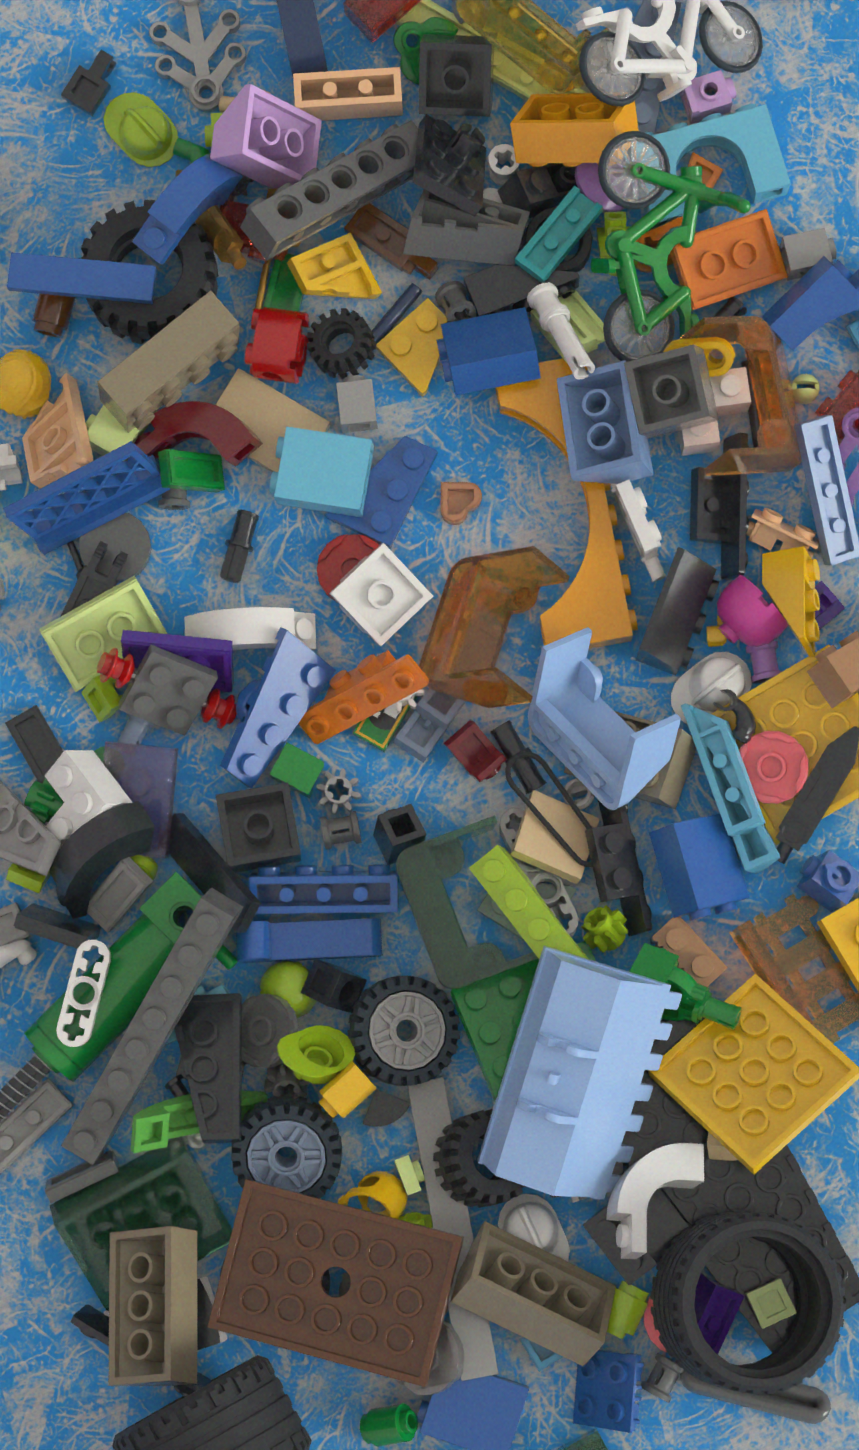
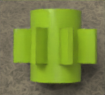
M607 905L604 908H594L586 915L584 924L581 925V928L586 932L583 940L590 945L591 949L598 947L602 953H605L606 950H615L622 945L628 933V930L623 925L627 919L618 909L612 911Z

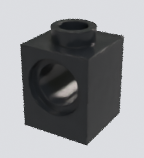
M315 959L301 993L328 1007L353 1013V1006L359 1000L367 980L340 966Z

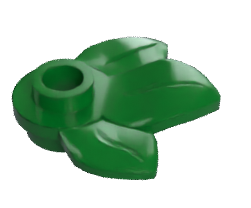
M431 17L421 24L415 21L404 22L396 29L393 42L396 50L401 54L400 69L408 80L419 85L420 41L423 34L456 35L458 28L455 24L440 17ZM415 33L418 37L417 43L414 46H408L406 43L407 36Z

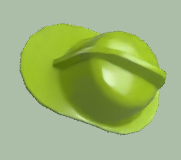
M131 92L121 94L109 103L103 117L105 129L111 139L129 158L139 165L155 167L161 166L173 157V148L178 139L177 129L171 119L153 100L144 94Z
M323 1025L308 1027L286 1035L279 1040L277 1045L278 1056L283 1063L294 1071V1075L298 1079L312 1084L328 1083L340 1071L344 1070L353 1061L355 1056V1049L347 1035L338 1029Z

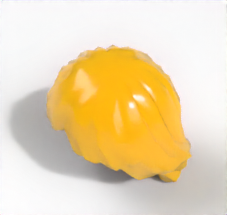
M15 349L0 358V410H5L9 415L21 416L23 419L35 417V415L39 414L46 400H49L51 375L48 364L42 357L31 350Z

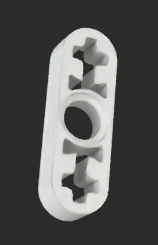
M87 940L78 947L56 1030L59 1040L69 1047L84 1045L92 1035L111 962L110 949L101 941ZM93 946L99 947L98 953L104 955L103 962H96L92 972L94 974L100 973L98 982L91 977L77 976L79 968L87 972L89 960L83 958L85 951H92ZM87 982L93 986L95 995L90 1003L83 1005L75 1000L73 992L79 983ZM70 1005L78 1010H91L89 1018L81 1015L79 1027L85 1029L83 1036H76L75 1041L70 1040V1033L64 1031L66 1024H73L76 1013H68Z

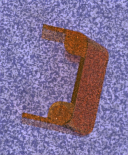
M757 316L702 318L680 339L720 337L727 340L730 344H740L745 349L760 421V427L757 431L759 448L729 449L704 469L705 475L791 471L802 460L794 424L799 423L782 341L768 323Z
M535 546L471 556L459 560L448 574L419 667L429 678L427 687L485 708L531 703L533 696L495 667L511 615L530 610L537 601L540 587L567 583L570 576Z

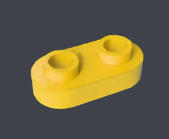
M720 337L677 339L671 341L663 351L667 352L693 344L704 349L710 377L721 376L727 373L735 358L733 346L727 340ZM719 350L723 358H714L711 351Z

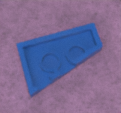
M404 436L370 470L363 516L355 517L328 512L325 515L326 518L360 535L367 536L379 544L384 543L391 549L438 454L437 450Z

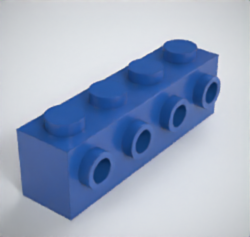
M388 864L368 865V871H354V865H332V871H317L316 865L295 866V872H280V866L267 865L258 866V872H252L249 876V890L261 902L256 914L398 912L399 908L398 870L390 871V865Z

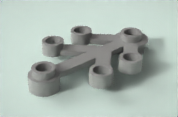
M177 0L180 5L184 6L190 43L172 32L169 26L162 21L153 23L149 29V34L155 45H166L193 63L196 77L177 66L175 59L170 55H161L156 59V72L159 77L163 79L171 78L188 89L189 99L197 109L210 111L219 106L220 98L224 96L222 83L234 67H239L246 61V52L243 45L236 42L230 43L225 48V57L210 74L208 61L227 35L239 30L240 18L238 13L232 9L222 11L219 15L218 24L204 41L198 7L201 0ZM228 17H233L236 20L231 26L223 24V21ZM159 29L167 32L163 38L155 37L154 33ZM234 50L242 53L238 59H231L229 54ZM169 62L172 64V68L169 71H162L160 69L161 64ZM203 90H211L213 95L208 99H204L200 96Z

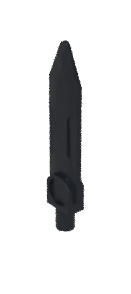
M852 727L826 747L779 826L780 831L776 838L780 840V843L776 849L779 852L780 859L777 861L785 864L793 849L800 851L801 847L808 843L856 763L859 743L858 727Z

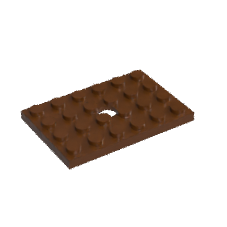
M245 1179L208 1328L426 1387L464 1236ZM331 1267L343 1268L350 1276V1288L341 1297L330 1296L322 1285L323 1275Z

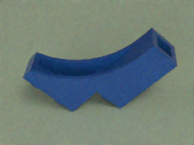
M823 256L762 318L794 350L810 334L827 322L849 312L859 310V269L852 274L839 260L832 264Z

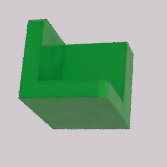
M286 742L269 775L271 779L280 784L288 782L290 789L310 799L313 793L312 788L324 768V762Z

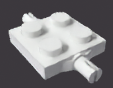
M630 480L619 484H611V491L613 494H616V501L642 558L641 561L646 565L652 582L665 578L666 574L658 559V547L661 546L660 540L662 538L655 521L651 520L648 522L645 514H647L645 507H647V503L640 487L633 489Z

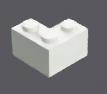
M746 367L729 369L727 373L721 376L710 377L718 416L748 412L751 397ZM717 421L678 431L681 456L717 452L720 444Z
M65 750L45 775L64 802L46 825L62 842L60 848L77 829L92 818L112 808L132 803L93 750Z

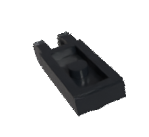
M100 541L88 566H84L61 616L116 586L119 582L116 579L127 560L128 554L121 551L115 557L109 575L103 574L96 569L107 552L108 544Z

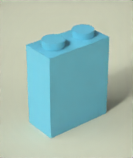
M286 426L285 437H278L276 458L281 459L279 471L272 472L269 491L274 493V498L278 505L362 517L374 452L372 439Z

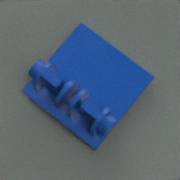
M598 1350L584 1366L577 1364L574 1424L627 1433L635 1431L636 1424H640L638 1419L639 1404H636L635 1401H641L642 1397L635 1396L636 1390H642V1385L636 1384V1381H641L642 1367H644V1362H641V1354H622Z

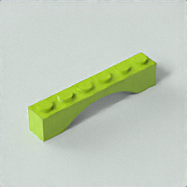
M496 845L469 867L470 871L539 960L544 946L588 959L549 909L527 875L513 857L510 856L506 848Z

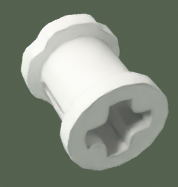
M500 144L495 146L488 156L489 177L500 186H503L516 171H519L520 163H516L514 147L511 145ZM506 161L510 162V167L505 165L502 169L498 168V163L503 165Z

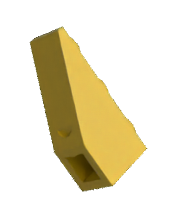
M805 546L763 553L762 585L808 656L815 657V642L820 640V630L815 620V611L820 609L819 595L815 589V581L820 579L818 562L816 559H811Z

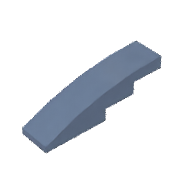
M477 619L443 665L437 678L418 702L415 711L396 735L393 743L421 762H424L476 688L508 638Z

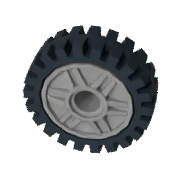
M394 976L373 984L361 994V998L353 1006V1013L349 1016L350 1030H347L355 1049L357 1063L370 1076L384 1083L396 1086L417 1085L442 1073L441 1070L444 1067H448L451 1063V1057L453 1054H456L458 1049L456 1043L457 1039H460V1031L458 1030L460 1021L459 1016L454 1012L456 1008L453 1002L448 1000V995L442 989L437 988L436 984L415 976ZM403 1020L411 1026V1035L406 1041L399 1039L396 1033L398 1024Z

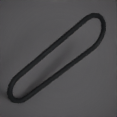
M520 752L513 755L508 760L505 768L506 780L510 787L579 865L592 867V862L584 861L578 857L516 786L511 777L512 764L521 757H530L538 761L586 829H590L592 826L545 760L532 752Z

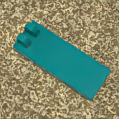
M574 186L516 256L515 264L539 282L545 283L603 212V206L598 202L595 204L580 193L579 188Z

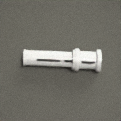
M548 282L537 285L528 293L527 302L532 309H536L539 315L540 326L543 330L552 334L575 379L589 377L584 367L586 366L592 374L595 370V365L590 360L569 322V309L566 305L561 304L558 299V290L554 284Z

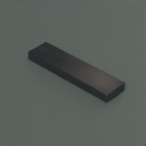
M174 813L159 843L203 895L213 888L243 906L232 929L236 933H246L261 902L184 813Z

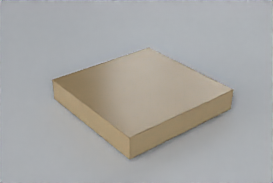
M533 790L528 798L578 857L587 861L589 855L585 830L587 829L571 806ZM526 805L510 856L577 884L582 878L585 867L579 865ZM581 811L592 828L598 826L600 818Z

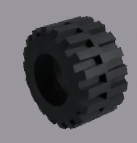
M493 1109L481 1110L453 1120V1124L447 1125L442 1130L445 1136L437 1138L435 1144L440 1148L439 1152L433 1153V1161L439 1162V1168L434 1169L436 1177L442 1176L444 1182L440 1185L443 1190H452L453 1192L450 1197L456 1202L465 1200V1206L473 1207L478 1205V1208L504 1203L510 1201V1198L518 1197L523 1193L521 1188L526 1187L495 1175L488 1179L481 1175L474 1165L472 1155L474 1144L478 1138L484 1140Z

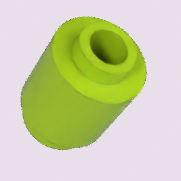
M622 1280L619 1288L615 1287L607 1332L620 1339H624L626 1333L634 1336L648 1306V1303L645 1301L649 1293L632 1284L628 1285L627 1282Z

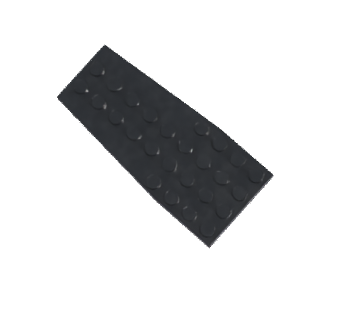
M687 1019L680 1021L668 1020L666 1023L672 1024L669 1039H654L651 1052L665 1055L694 1029L701 1020L698 1023ZM645 1070L641 1083L653 1085V1090L648 1102L635 1101L632 1109L633 1114L642 1115L644 1119L640 1131H626L622 1144L634 1146L631 1160L627 1162L629 1166L662 1146L676 1143L704 1144V1182L693 1189L663 1188L693 1227V1223L710 1215H719L723 1212L767 1213L791 1219L796 1222V1225H802L812 1234H815L820 1239L819 1243L827 1247L829 1254L837 1264L835 1268L837 1273L841 1274L842 1288L845 1290V1296H843V1303L846 1304L845 1311L858 1303L859 1277L788 1146L786 1145L755 1174L751 1173L739 1160L709 1159L707 1148L708 1131L649 1076L648 1070ZM752 1237L738 1239L722 1247L706 1264V1268L719 1284L737 1290L745 1296L739 1311L773 1353L783 1344L791 1332L797 1313L762 1329L745 1293L781 1278L797 1312L798 1293L796 1282L789 1265L768 1244Z

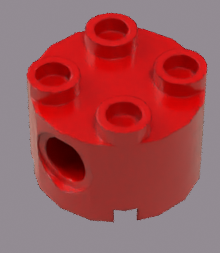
M270 307L254 309L251 320V329L255 330L253 343L248 342L245 351V364L250 365V374L253 377L293 384L300 382L299 377H302L308 349L306 343H309L307 336L302 334L303 327L310 328L309 315L307 313Z

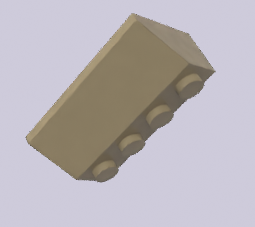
M484 1221L458 1272L451 1302L584 1366L605 1343L616 1285Z
M166 1226L110 1233L108 1386H176L197 1384V1231Z

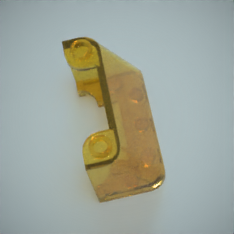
M531 0L456 1L460 17L546 90L554 94H561L586 86L579 68V57L585 42L592 36L589 30L585 29L576 38ZM606 27L601 32H608L609 29ZM607 39L596 42L588 52L587 70L592 82L599 76V70L603 66Z

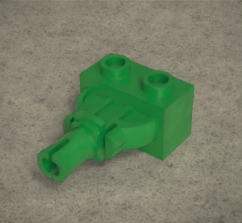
M647 943L643 944L629 972L670 984V991L682 994L678 1009L664 1008L661 1020L662 1018L673 1021L687 1019L698 1023L699 1020L702 1021L703 1018H706L731 1030L736 1028L742 1007L713 998L712 993L709 992L710 988L697 983L692 976L677 967L678 955L664 948H658Z

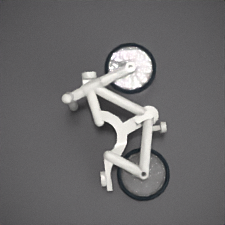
M651 0V5L658 10V18L654 25L650 27H640L633 24L632 12L628 8L603 13L601 7H595L581 14L582 20L576 23L578 31L595 26L609 28L608 32L597 33L585 42L579 57V68L582 79L592 95L612 106H624L634 102L643 91L647 78L663 79L666 89L657 94L659 102L673 97L692 85L691 80L697 73V63L692 58L699 13L702 16L699 23V38L702 48L708 58L720 69L731 73L746 72L757 64L763 48L761 30L755 18L743 6L731 1L686 0L680 45L678 46L674 44L666 33L672 25L676 11L675 0ZM629 40L639 43L652 42L662 57L660 59H642L639 51Z

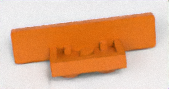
M389 650L378 656L374 654L369 655L353 670L349 672L342 670L334 675L329 681L330 687L324 700L311 706L298 724L315 744H319L426 687L429 678L408 654L397 660Z

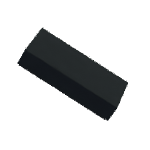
M35 705L5 722L37 781L43 783L46 773L64 751L39 707Z

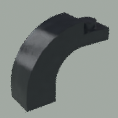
M139 801L112 808L92 818L77 829L58 850L49 873L57 884L56 893L59 903L62 906H66L73 919L87 915L92 887L97 878L108 867L122 859L150 852L155 825Z

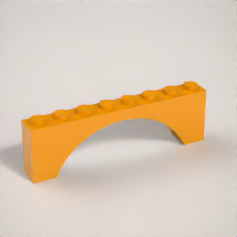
M563 358L540 362V379L495 387L500 414L522 421L541 432L555 444L568 460L557 386V378L572 375L568 363ZM579 481L586 500L589 519L587 549L581 567L570 587L551 608L540 615L539 623L543 644L545 646L587 627L593 631L589 649L631 642L633 637L632 631L638 630L635 610H628L625 597L631 595L628 574L621 575L619 561L624 560L621 539L614 540L612 526L618 525L614 504L608 505L605 491L611 490L610 483Z

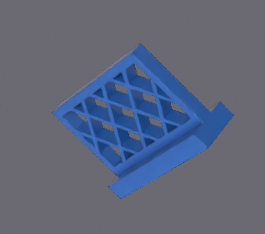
M130 441L6 506L3 510L6 517L36 541L39 551L46 555L165 493L170 488H162L158 459L154 455L148 457L138 446Z

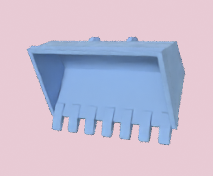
M544 946L479 1152L478 1163L485 1165L495 1176L552 1196L605 1199L606 1192L612 1193L615 1184L621 1177V1175L612 1174L616 1162H630L634 1146L622 1144L625 1132H639L644 1119L642 1115L632 1113L635 1101L648 1102L653 1090V1085L641 1083L644 1071H658L663 1055L651 1052L654 1039L668 1040L671 1033L672 1024L660 1021L664 1008L677 1010L682 994L670 991V984Z

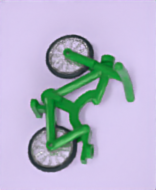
M641 131L624 132L614 137L606 145L598 164L600 185L611 201L626 209H640L653 204L661 197L665 189L672 191V193L626 231L615 230L607 236L605 249L611 258H592L591 271L593 273L609 274L616 272L621 295L612 302L604 318L603 333L610 352L618 360H626V362L663 353L665 347L674 337L675 324L672 312L675 309L679 316L680 339H690L692 335L699 333V317L697 314H691V289L688 286L675 285L672 282L667 270L668 256L672 248L678 243L683 248H690L693 245L698 213H703L715 206H727L739 213L745 214L751 208L750 202L732 192H721L706 187L702 183V166L680 167V176L670 174L669 158L664 147L653 136ZM685 201L682 225L671 228L659 240L656 248L636 242V240ZM634 260L651 267L654 282L662 297L654 292L640 289Z

